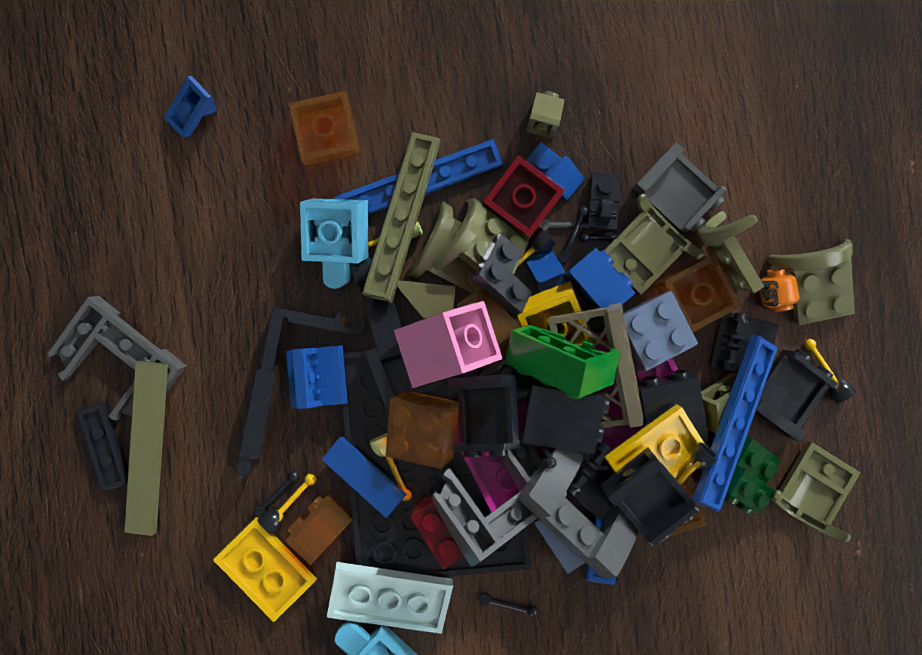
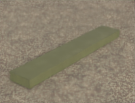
M414 132L411 134L362 294L365 297L389 303L393 302L439 150L440 138Z
M138 361L135 364L124 533L153 536L157 532L168 364Z

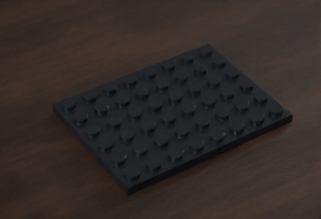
M365 351L343 353L348 403L342 404L345 439L398 486L386 457L376 455L369 443L372 439L391 432L395 443L391 456L406 489L412 494L409 501L402 500L392 514L385 518L350 486L356 565L436 577L531 569L528 526L475 566L471 567L466 558L463 557L444 570L442 569L410 517L413 505L437 489L441 493L446 483L441 477L450 468L475 505L480 507L484 516L487 517L491 514L461 452H453L452 446L457 444L441 415L459 405L458 391H448V384L385 408ZM476 369L451 378L476 377L478 374Z

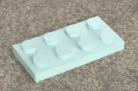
M337 562L327 618L442 634L452 593L453 579Z

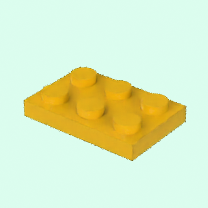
M676 404L604 456L614 473H616L649 447L676 479L692 464L690 456L693 449L700 442H704L683 408Z
M256 517L213 561L275 622L317 578L275 535L268 532L259 523V518Z

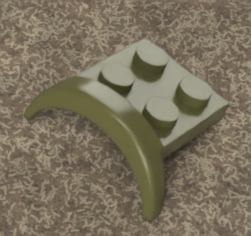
M641 194L636 200L640 213L604 249L614 261L612 267L618 274L623 272L632 281V288L639 295H642L682 253L696 260L704 256V252L681 235L655 209L645 194Z
M473 198L464 202L468 207L466 217L451 243L434 261L433 267L440 270L458 256L476 270L493 238L502 233L522 252L512 271L514 275L529 241L478 200Z
M442 202L440 213L430 238L416 262L407 271L406 277L414 280L427 270L472 295L479 296L482 287L472 279L476 270L457 256L451 263L440 270L433 267L434 261L448 247L462 225V222L453 218L452 206Z
M721 211L702 224L697 234L703 244L709 246L706 248V251L710 258L721 266L723 270L721 276L726 284L730 287L733 286L740 290L756 293L764 288V285L735 238V235L756 224L757 217L755 215H748L735 222L718 226L726 219V213Z
M845 239V242L839 246L811 253L793 255L771 254L767 256L769 264L790 268V273L797 280L800 299L797 303L793 304L794 322L796 324L804 325L855 314L851 264L853 243L851 240Z
M807 441L780 489H775L772 493L771 500L783 511L809 527L847 543L850 541L851 536L832 526L831 523L860 472L813 442Z

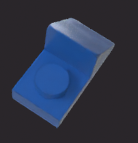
M188 76L164 118L182 138L191 136L202 116L216 112L217 108L212 97L192 76Z
M542 142L526 160L565 190L561 197L566 201L585 179L567 156L562 159Z
M552 249L525 260L538 293L566 283L563 275L565 271Z

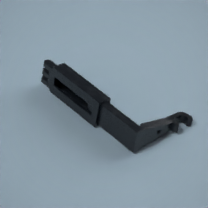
M273 307L262 365L256 370L237 467V474L239 476L245 477L251 468L252 458L259 459L261 455L277 370H274L284 318L287 317L288 322L348 334H359L365 327L364 317L359 319V326L352 329L341 326L340 319L342 315L340 312L336 314L334 319Z

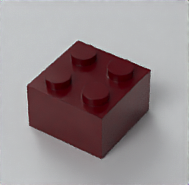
M518 155L485 198L483 205L528 241L565 190Z

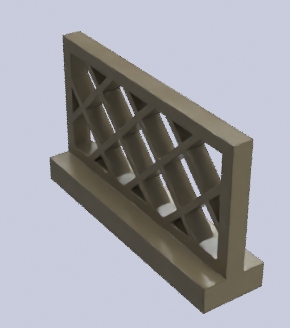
M622 302L610 304L609 307L549 317L548 321L552 332L559 333L557 323L569 322L578 328L570 341L566 338L564 341L573 343L582 331L596 340L592 345V349H595L600 343L609 350L612 348L621 351L615 375L617 385L611 393L604 388L603 390L605 396L609 398V402L611 400L622 408L623 417L611 418L608 415L602 416L600 426H603V428L630 424V428L643 426L644 414ZM603 316L605 328L600 336L585 327L588 320L592 317ZM585 319V320L582 322V324H580L579 322L576 321V320ZM606 333H607L608 342L603 339V337H604V335H605ZM617 391L619 393V398L614 396Z

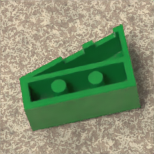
M531 325L511 330L505 364L515 368L518 373L539 379L541 384L558 388L564 391L566 396L580 399L614 384L621 351L612 348L608 353L592 349L593 343L583 341L582 346L564 341L565 335Z

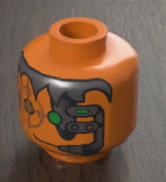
M785 268L768 270V276L760 279L764 285V288L759 290L762 305L770 308L771 312L793 309V304L797 303L800 299L795 276L791 273H786Z

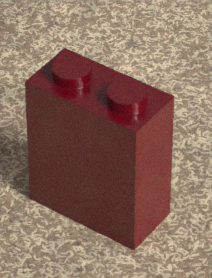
M439 489L413 505L410 517L444 570L463 558L464 555L445 526L431 498L435 492L440 494Z

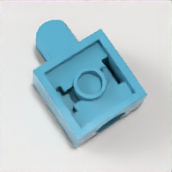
M312 198L300 202L302 261L322 262L323 283L329 288H340L351 280L350 263H359L369 257L368 200Z
M346 621L341 624L335 637L336 645L347 655H418L388 626L379 625L369 634L357 622Z

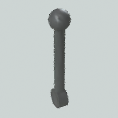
M544 219L539 228L541 227L544 231L548 230V228H574L576 222H549L547 219ZM582 222L580 228H587V222Z

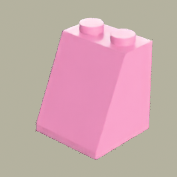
M484 301L446 311L394 330L412 388L456 376L503 359Z

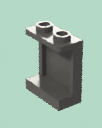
M675 142L632 190L639 196L645 194L655 209L682 235L689 230L692 233L695 232L704 223L705 220L702 216L708 209L713 212L724 201L721 195L727 189L723 185L717 187L681 154L685 149Z

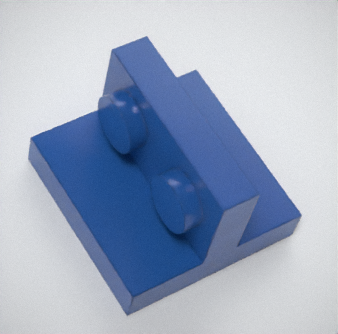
M343 346L286 351L291 408L305 409L348 403Z

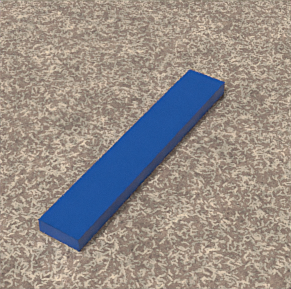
M494 139L435 160L425 196L502 168L503 163ZM399 173L333 198L368 200V216L389 209Z
M751 335L711 449L718 456V460L711 467L703 469L693 496L694 502L716 512L721 510L778 349L761 336Z

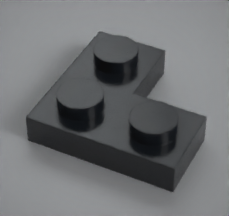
M501 233L493 238L472 279L515 317L523 312L532 291L512 274L522 252Z

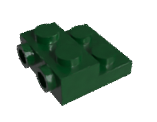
M746 436L724 499L750 516L754 511L761 514L762 510L769 504L771 495L774 492V489L767 485V483L777 472L781 460L755 440Z

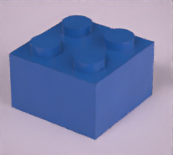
M597 248L588 253L564 274L565 280L567 282L571 281L574 290L591 310L609 307L610 304L622 302L623 304L635 294L631 289L633 286L632 281L623 272L618 274L612 267L614 264L612 258L604 250L599 252Z

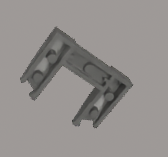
M100 296L88 297L48 353L49 357L59 354L65 366V370L58 373L63 381L68 380L99 342L134 370L135 364L138 361L168 364L166 393L187 367L186 364L167 349L160 350L119 317L121 313ZM134 382L110 413L109 418L119 420L122 413L132 415Z
M521 433L519 434L520 449L508 450V456H500L520 492L487 517L483 516L450 468L441 477L446 481L441 493L435 492L431 497L445 526L471 567L484 560L538 518L517 499L543 461L531 444L522 443Z
M551 448L549 454L556 459L557 465L553 469L547 468L545 466L546 459L544 458L517 499L602 578L617 577L630 554L639 530L617 505L614 506L600 530L564 497L586 453Z

